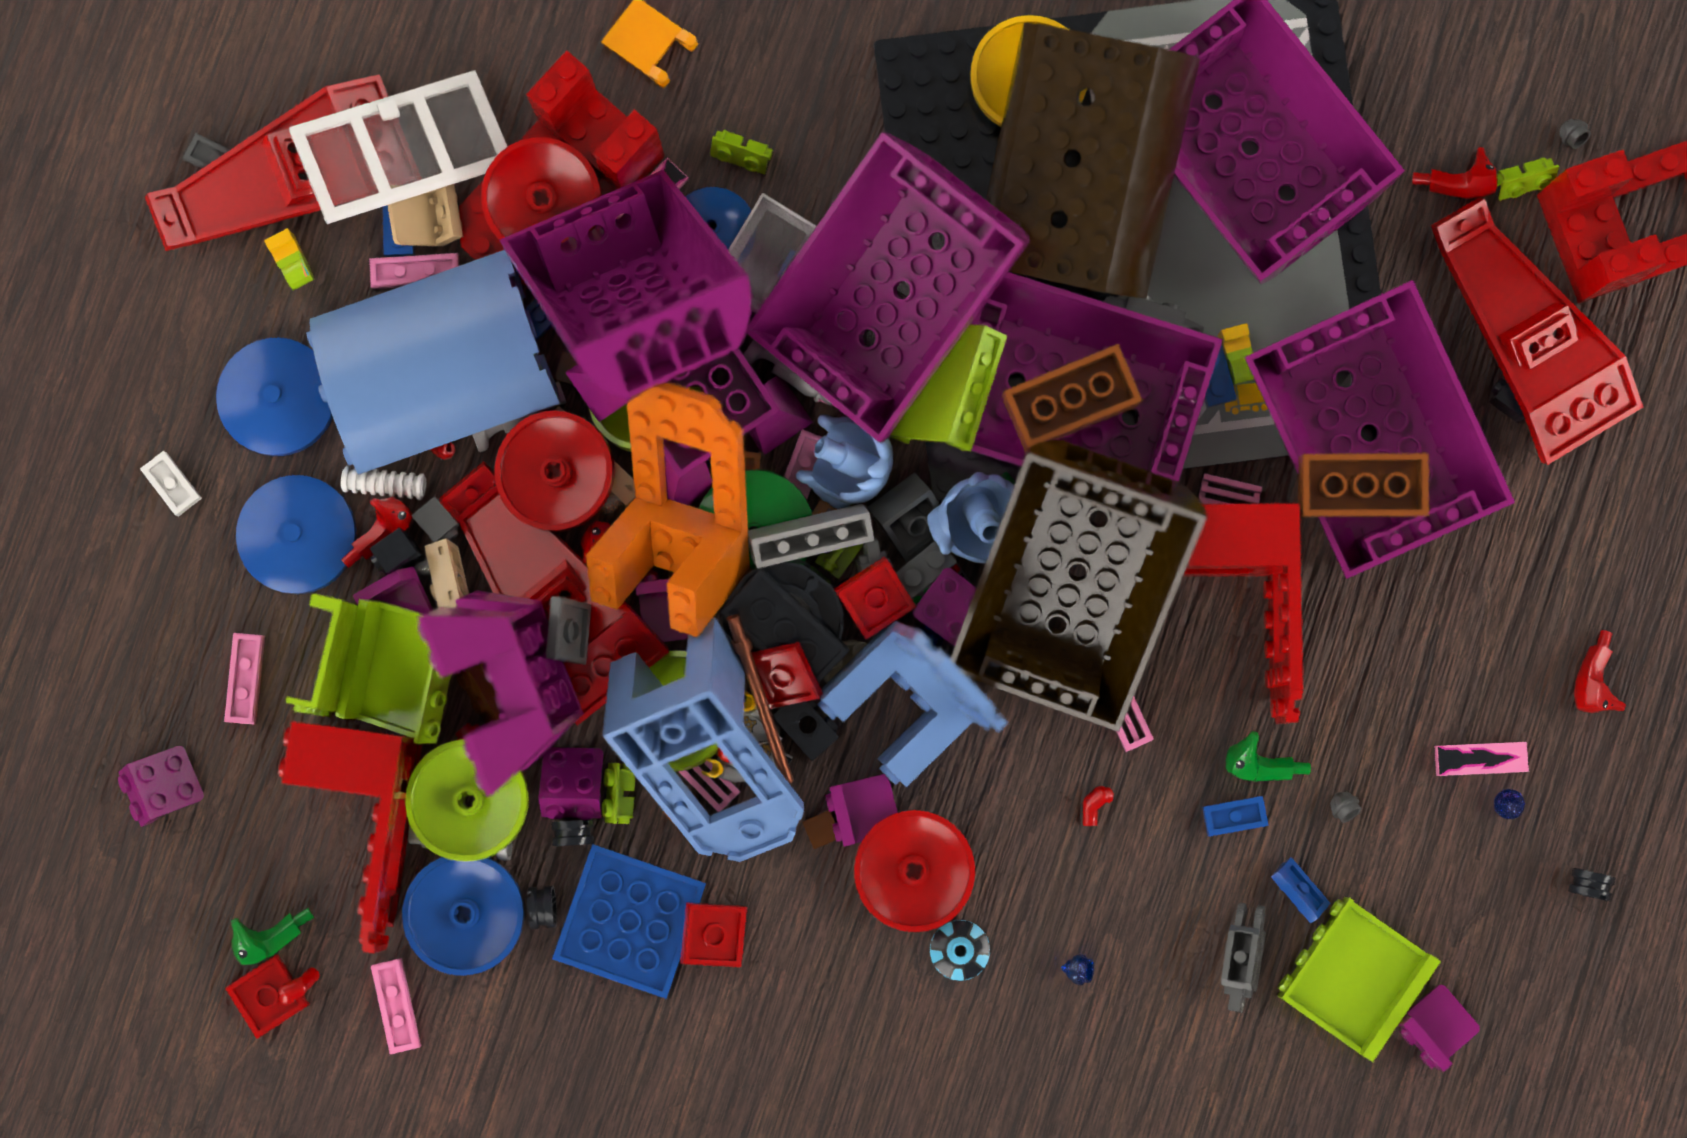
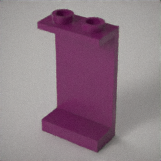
M414 566L395 570L353 595L357 606L359 599L384 601L423 614L433 611Z

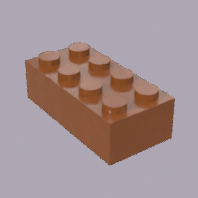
M1118 344L1007 389L1002 395L1025 453L1039 442L1058 440L1138 407L1142 402V398Z
M1429 453L1299 455L1298 504L1300 506V517L1429 516Z

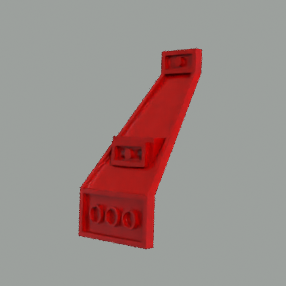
M380 74L325 86L177 186L147 193L145 199L165 251L320 211V206L291 137L289 127L388 97ZM380 114L364 118L363 122L389 185L403 186L422 180L397 117L386 121L382 120ZM351 123L306 136L334 206L379 193ZM288 147H293L297 153H291ZM298 174H304L307 180H302Z
M1477 198L1431 225L1439 250L1523 412L1541 463L1549 465L1643 408L1626 356L1494 225L1485 199ZM1555 329H1557L1556 335L1553 336ZM1533 343V347L1530 352L1529 347Z
M485 461L439 498V502L460 524L493 593L540 600L543 609L547 611L546 617L548 622L550 618L551 597H561L559 593L563 590L569 591L570 594L562 598L591 604L586 665L564 662L583 715L575 722L577 726L606 703L611 662L637 652L650 668L669 653L667 645L625 601L618 610L591 601L587 565L582 562V558L554 531L537 529L517 519L502 502L496 487L495 472Z

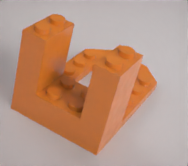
M665 382L645 389L627 402L635 499L586 555L591 601L618 610L653 566L674 572V575L667 582L670 627L695 637L701 634L731 595L745 572L750 568L743 429L735 420L729 422L720 411L722 405L714 396ZM663 438L711 453L714 514L668 499Z

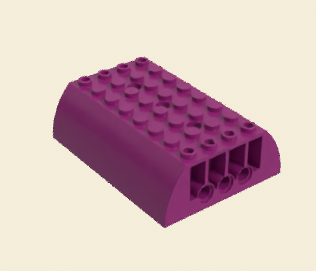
M1232 0L1170 48V50L1200 58L1174 176L1260 284L1266 283L1279 275L1370 205L1404 173L1405 170L1268 0ZM1210 95H1216L1220 98L1222 105L1218 109H1210L1207 107L1205 99ZM1245 141L1255 142L1258 146V152L1254 155L1245 154L1242 150V143ZM1283 186L1292 188L1295 194L1294 199L1290 201L1282 200L1278 194L1279 189Z
M882 132L751 320L745 332L881 443L887 440L1030 240L1026 232L1019 225L931 156L893 135ZM940 232L945 237V244L941 249L936 250L932 245V238L936 233ZM905 281L910 286V294L902 299L897 293V288L901 282ZM868 330H872L876 336L875 343L871 347L866 346L863 342V335Z
M664 170L500 239L504 251L582 370L594 383L612 395L623 399L638 395L647 388L659 383H665L674 376L688 370H694L701 364L727 355L729 352L739 348L744 337L751 311V288L748 274ZM623 214L621 218L616 219L618 215ZM597 225L593 230L589 231L592 226ZM569 237L566 242L561 243L563 239Z
M1007 272L972 321V325H986L1007 335V339L971 451L1022 467L1027 452L1025 453L1002 399L1003 392L1012 388L1008 383V378L1012 374H1020L1025 379V382L1118 344L1142 398L1140 405L1131 409L1138 414V422L1135 425H1127L1122 420L1121 413L1058 440L1070 442L1179 481L1223 339Z
M1413 280L1244 357L1297 474L1298 456L1302 454L1429 453V516L1318 517L1346 579L1515 503ZM1347 371L1350 373L1352 383L1349 387L1344 388L1337 384L1336 375L1338 372ZM1365 425H1372L1377 431V436L1372 442L1365 441L1361 436V429Z

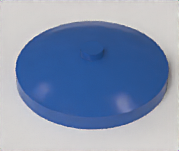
M267 338L255 341L242 348L229 360L219 378L216 402L220 419L228 433L238 443L256 453L267 456H286L298 453L314 444L325 433L333 418L328 402L324 403L319 393L318 386L322 385L314 351L295 340Z
M303 475L280 477L257 489L243 506L236 527L237 549L249 573L263 585L288 594L311 593L334 582L347 568L341 559L354 548L351 543L357 540L355 518L345 498L327 483Z
M442 857L431 862L411 882L402 908L404 932L413 951L430 967L451 975L481 973L503 961L517 944L525 919L524 901L517 882L502 865L490 858L464 862Z

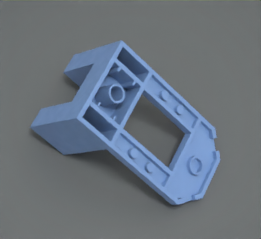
M713 618L698 637L688 634L686 674L682 679L663 686L637 652L610 663L603 737L699 854L711 856L712 852L728 855V860L741 862L793 841L796 826L804 813V802L743 724L745 671L739 654H735L731 638L716 618ZM716 743L757 797L709 815L668 763Z
M898 621L882 629L821 689L822 695L819 698L821 701L817 705L832 720L838 717L844 722L889 677L904 690L910 689L913 692L910 698L922 710L924 709L925 712L877 758L883 764L879 769L895 785L901 782L907 787L972 722L977 723L981 727L983 726L986 730L991 727L999 732L1007 724V721L999 713H995L996 708L940 649L936 651L930 644L931 641L922 632Z

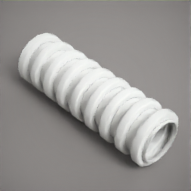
M346 466L341 475V488L346 493L352 490V493L355 494L361 491L365 495L367 492H370L371 495L379 493L380 496L389 494V497L398 495L399 498L407 496L408 499L416 497L417 500H422L426 491V477L422 473L416 476L413 472L406 475V472L403 471L397 474L396 471L388 473L387 470L379 472L378 469L358 475L355 468L351 469L350 466Z

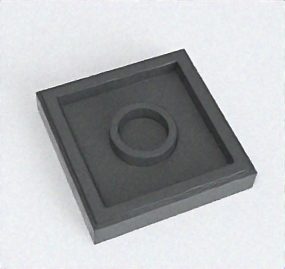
M551 597L546 658L586 665L591 604L562 597Z

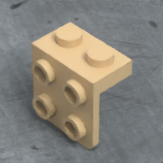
M454 184L388 205L393 241L397 245L443 247L463 237L462 222L460 220ZM390 186V187H391V189H393V188L400 187V186Z

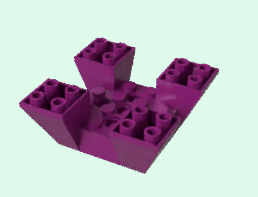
M739 348L723 357L701 364L694 370L686 371L682 377L674 376L667 381L668 383L685 388L695 386L701 390V393L714 396L722 405L720 409L722 414L729 422L735 420L743 429V435L749 432L763 455H766L813 423L787 382L775 376L762 384ZM579 364L565 372L598 422L624 405H627V402L633 397L629 396L623 399L605 391L585 374ZM714 370H722L726 374L727 381L725 385L719 386L713 382L712 372ZM663 438L667 497L670 500L690 506L705 496L713 486L711 475L705 463L711 457V453Z
M477 590L455 600L457 605L455 608L440 607L419 616L418 630L421 638L428 643L431 651L429 655L431 665L435 671L439 672L440 677L482 661L486 663L484 667L485 674L489 682L495 686L497 691L496 702L502 713L499 714V720L482 725L464 737V750L468 759L473 760L477 771L475 778L479 788L484 790L486 797L509 783L520 771L526 770L542 758L583 715L564 662L546 658L549 622L541 601Z

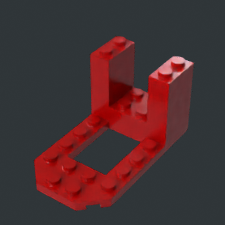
M567 50L526 94L538 121L520 140L532 137H549L561 140L576 148L590 162L595 173L602 178L599 181L601 196L647 177L665 157L657 129L635 109L627 117L598 92L590 70ZM483 181L459 206L463 237L460 238L461 248L474 260L504 250L500 240L490 229L483 213L481 203ZM521 277L522 285H523V286H527V284L525 283V281H524L523 278Z
M1687 141L1627 161L1622 149L1564 170L1537 194L1538 201L1578 304L1687 266V234L1659 243L1655 234L1631 243L1614 198L1683 174L1687 181Z
M1203 504L1207 518L1183 577L1268 576V581H1264L1263 585L1264 599H1268L1269 611L1264 612V627L1269 629V640L1265 641L1264 653L1265 658L1270 660V670L1265 672V686L1270 688L1271 717L1275 718V723H1296L1299 720L1300 712L1299 708H1294L1295 700H1302L1303 694L1299 504Z
M291 721L290 727H287L284 733L283 742L284 746H287L286 757L281 759L279 765V776L282 777V784L380 797V803H375L372 819L377 822L375 834L371 833L368 841V852H371L372 855L370 865H366L364 869L363 883L367 884L365 896L360 898L358 914L362 915L359 939L360 944H362V952L378 953L384 951L389 943V936L385 935L387 927H394L397 917L409 837V821L405 806L406 790L409 779L420 762L423 744L413 743L414 738Z

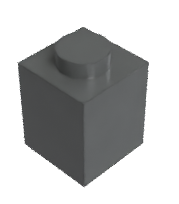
M435 496L411 515L433 542L445 538L453 541L459 535L457 530L461 528L460 524Z

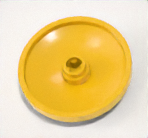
M1018 16L999 23L982 38L973 55L970 82L978 106L992 122L1000 127L1002 125L1023 23H1038L1067 29L1062 24L1042 16ZM1087 89L1081 91L1079 95L1080 104L1084 99Z

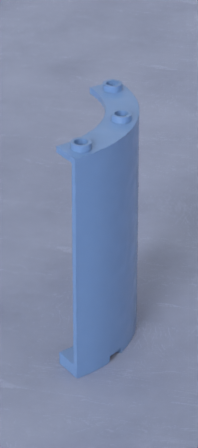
M504 250L310 319V331L306 334L314 351L322 385L318 386L319 393L324 403L328 402L333 419L345 446L343 448L345 460L348 465H354L358 475L560 404L558 387L544 354L539 356L537 354L539 352L535 340L537 333L530 312L525 310L522 300L525 298L521 275Z

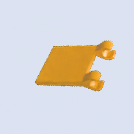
M633 0L601 41L604 46L647 75L662 88L668 85L670 79L668 74L656 65L674 41L677 40L691 52L698 46L697 39L692 33L682 29L642 0Z

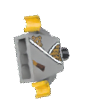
M744 690L747 698L744 702L743 724L776 766L753 695ZM774 719L778 734L780 735L781 727ZM785 753L788 764L790 765L793 756ZM719 757L717 760L711 758L705 760L712 763V770L708 773L701 771L704 776L718 777L734 783L746 782L732 764L722 761Z

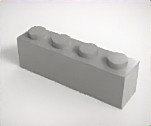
M863 504L748 530L751 559L757 569L875 541L870 514Z

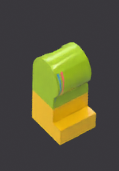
M288 228L264 240L293 291L315 280L294 234Z
M1248 323L1222 329L1218 334V338L1223 339L1222 347L1233 384L1254 380L1244 358L1253 353Z

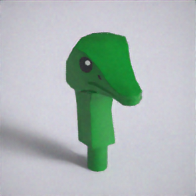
M1251 731L1246 738L1231 746L1226 754L1225 763L1227 771L1235 777L1247 781L1291 780L1293 774L1309 775L1311 772L1310 763L1294 762L1292 757L1271 759L1258 755L1259 733L1257 731Z
M309 907L295 916L289 913L274 927L261 932L249 929L238 918H234L231 920L233 929L231 943L237 961L241 965H250L270 958L301 934L300 926L313 919L314 915Z

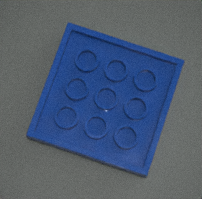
M592 844L552 959L667 999L681 959L686 902L700 903L707 883Z

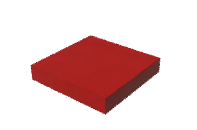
M885 556L834 588L866 640L917 608Z
M799 642L752 652L770 709L815 700L821 697L822 690Z
M686 902L680 963L687 965L741 967L747 907L741 905Z
M278 954L225 987L256 1039L262 1037L310 1005L304 995L295 999L289 1005L280 1002L279 988L282 984L294 980Z

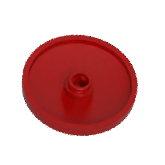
M549 137L526 138L502 150L488 167L481 189V203L485 219L499 240L601 196L597 175L586 157L568 143ZM569 237L563 239L561 243L566 242Z
M545 411L523 419L509 431L499 447L494 472L499 496L506 508L517 519L537 529L565 531L586 523L602 509L613 487L615 467L612 451L607 440L592 423L569 412Z
M908 810L887 816L868 831L860 843L856 854L854 878L863 904L875 918L897 930L923 932L936 929L948 923L966 905L974 886L975 862L969 843L955 825L931 812Z

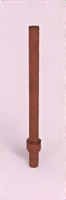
M732 615L727 620L734 638L732 645L735 654L740 656L776 766L790 784L794 779L751 653L753 647L750 638L745 636L739 615Z

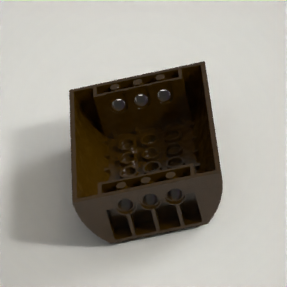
M1023 23L986 200L1019 225L1026 232L1030 240L1009 272L1110 294L1147 298L1200 58L1142 43L1044 24ZM1084 89H1091L1095 95L1094 102L1089 106H1082L1079 102V95ZM1071 150H1077L1081 154V162L1074 168L1069 167L1066 163V155ZM1062 210L1067 214L1068 222L1065 227L1059 229L1054 226L1052 218L1057 211Z
M1049 440L1033 445L1029 448L950 660L967 678L1119 732L1207 518L1203 504L1179 481L1070 442ZM1099 510L1106 513L1108 519L1106 522L1098 524L1092 521L1090 515L1094 511ZM1075 564L1083 565L1087 573L1084 576L1076 577L1071 574L1070 567ZM1054 617H1061L1065 620L1066 626L1062 629H1055L1050 625L1049 621Z

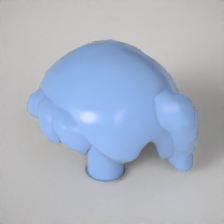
M819 415L818 424L827 430L828 433L826 436L821 437L815 445L814 454L817 460L813 471L799 470L796 473V479L803 484H807L823 501L836 509L849 507L852 504L865 503L873 499L887 483L892 470L893 448L890 440L887 438L886 441L879 443L849 417Z
M983 472L974 473L970 478L955 484L944 497L941 505L934 508L927 516L929 531L939 546L941 553L948 555L952 552L972 562L986 563L1015 486L1000 475H986Z

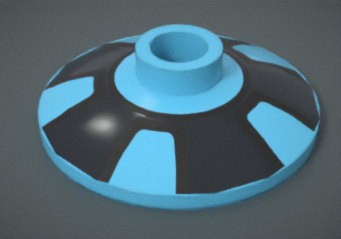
M953 920L942 925L933 935L930 944V956L935 968L945 977L958 981L968 980L981 973L987 965L990 956V945L986 934L979 926L966 920ZM958 945L965 946L966 953L964 956L959 957L955 954V948Z

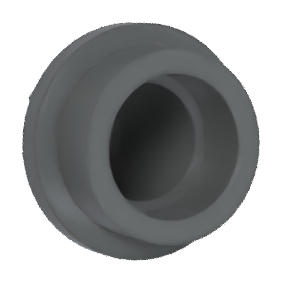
M1569 119L1561 125L1559 135L1565 146L1578 149L1588 141L1591 131L1588 129V124L1585 121Z
M1349 792L1336 793L1330 802L1332 815L1334 818H1339L1342 823L1354 819L1362 810L1359 805V799Z

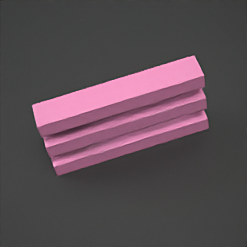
M1204 473L1198 499L1202 504H1230L1205 498V494L1210 493L1251 504H1259L1260 493L1263 487ZM1208 482L1244 491L1253 492L1254 494L1252 497L1214 487H1209L1207 485Z
M1134 696L1130 706L1145 737L1139 738L1127 712L1124 721L1134 742L1129 743L1122 726L1120 731L1117 732L1125 752L1154 740Z
M708 761L704 762V764L710 770H712V763ZM699 766L692 768L723 799L719 804L687 770L679 771L717 812L722 811L741 792L732 782L720 779L732 791L727 796L710 777L704 776L701 773L703 770Z

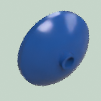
M719 187L701 188L686 195L687 200L707 224L709 222L717 224V228L713 232L729 250L751 213L748 204L736 193ZM755 230L737 260L740 265L748 258L754 247L757 230Z

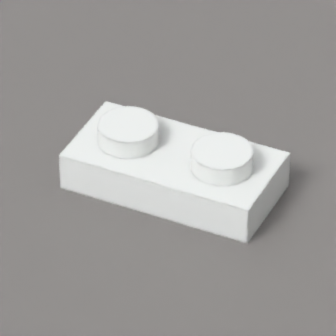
M162 451L140 468L176 516L179 517L202 499L167 452Z

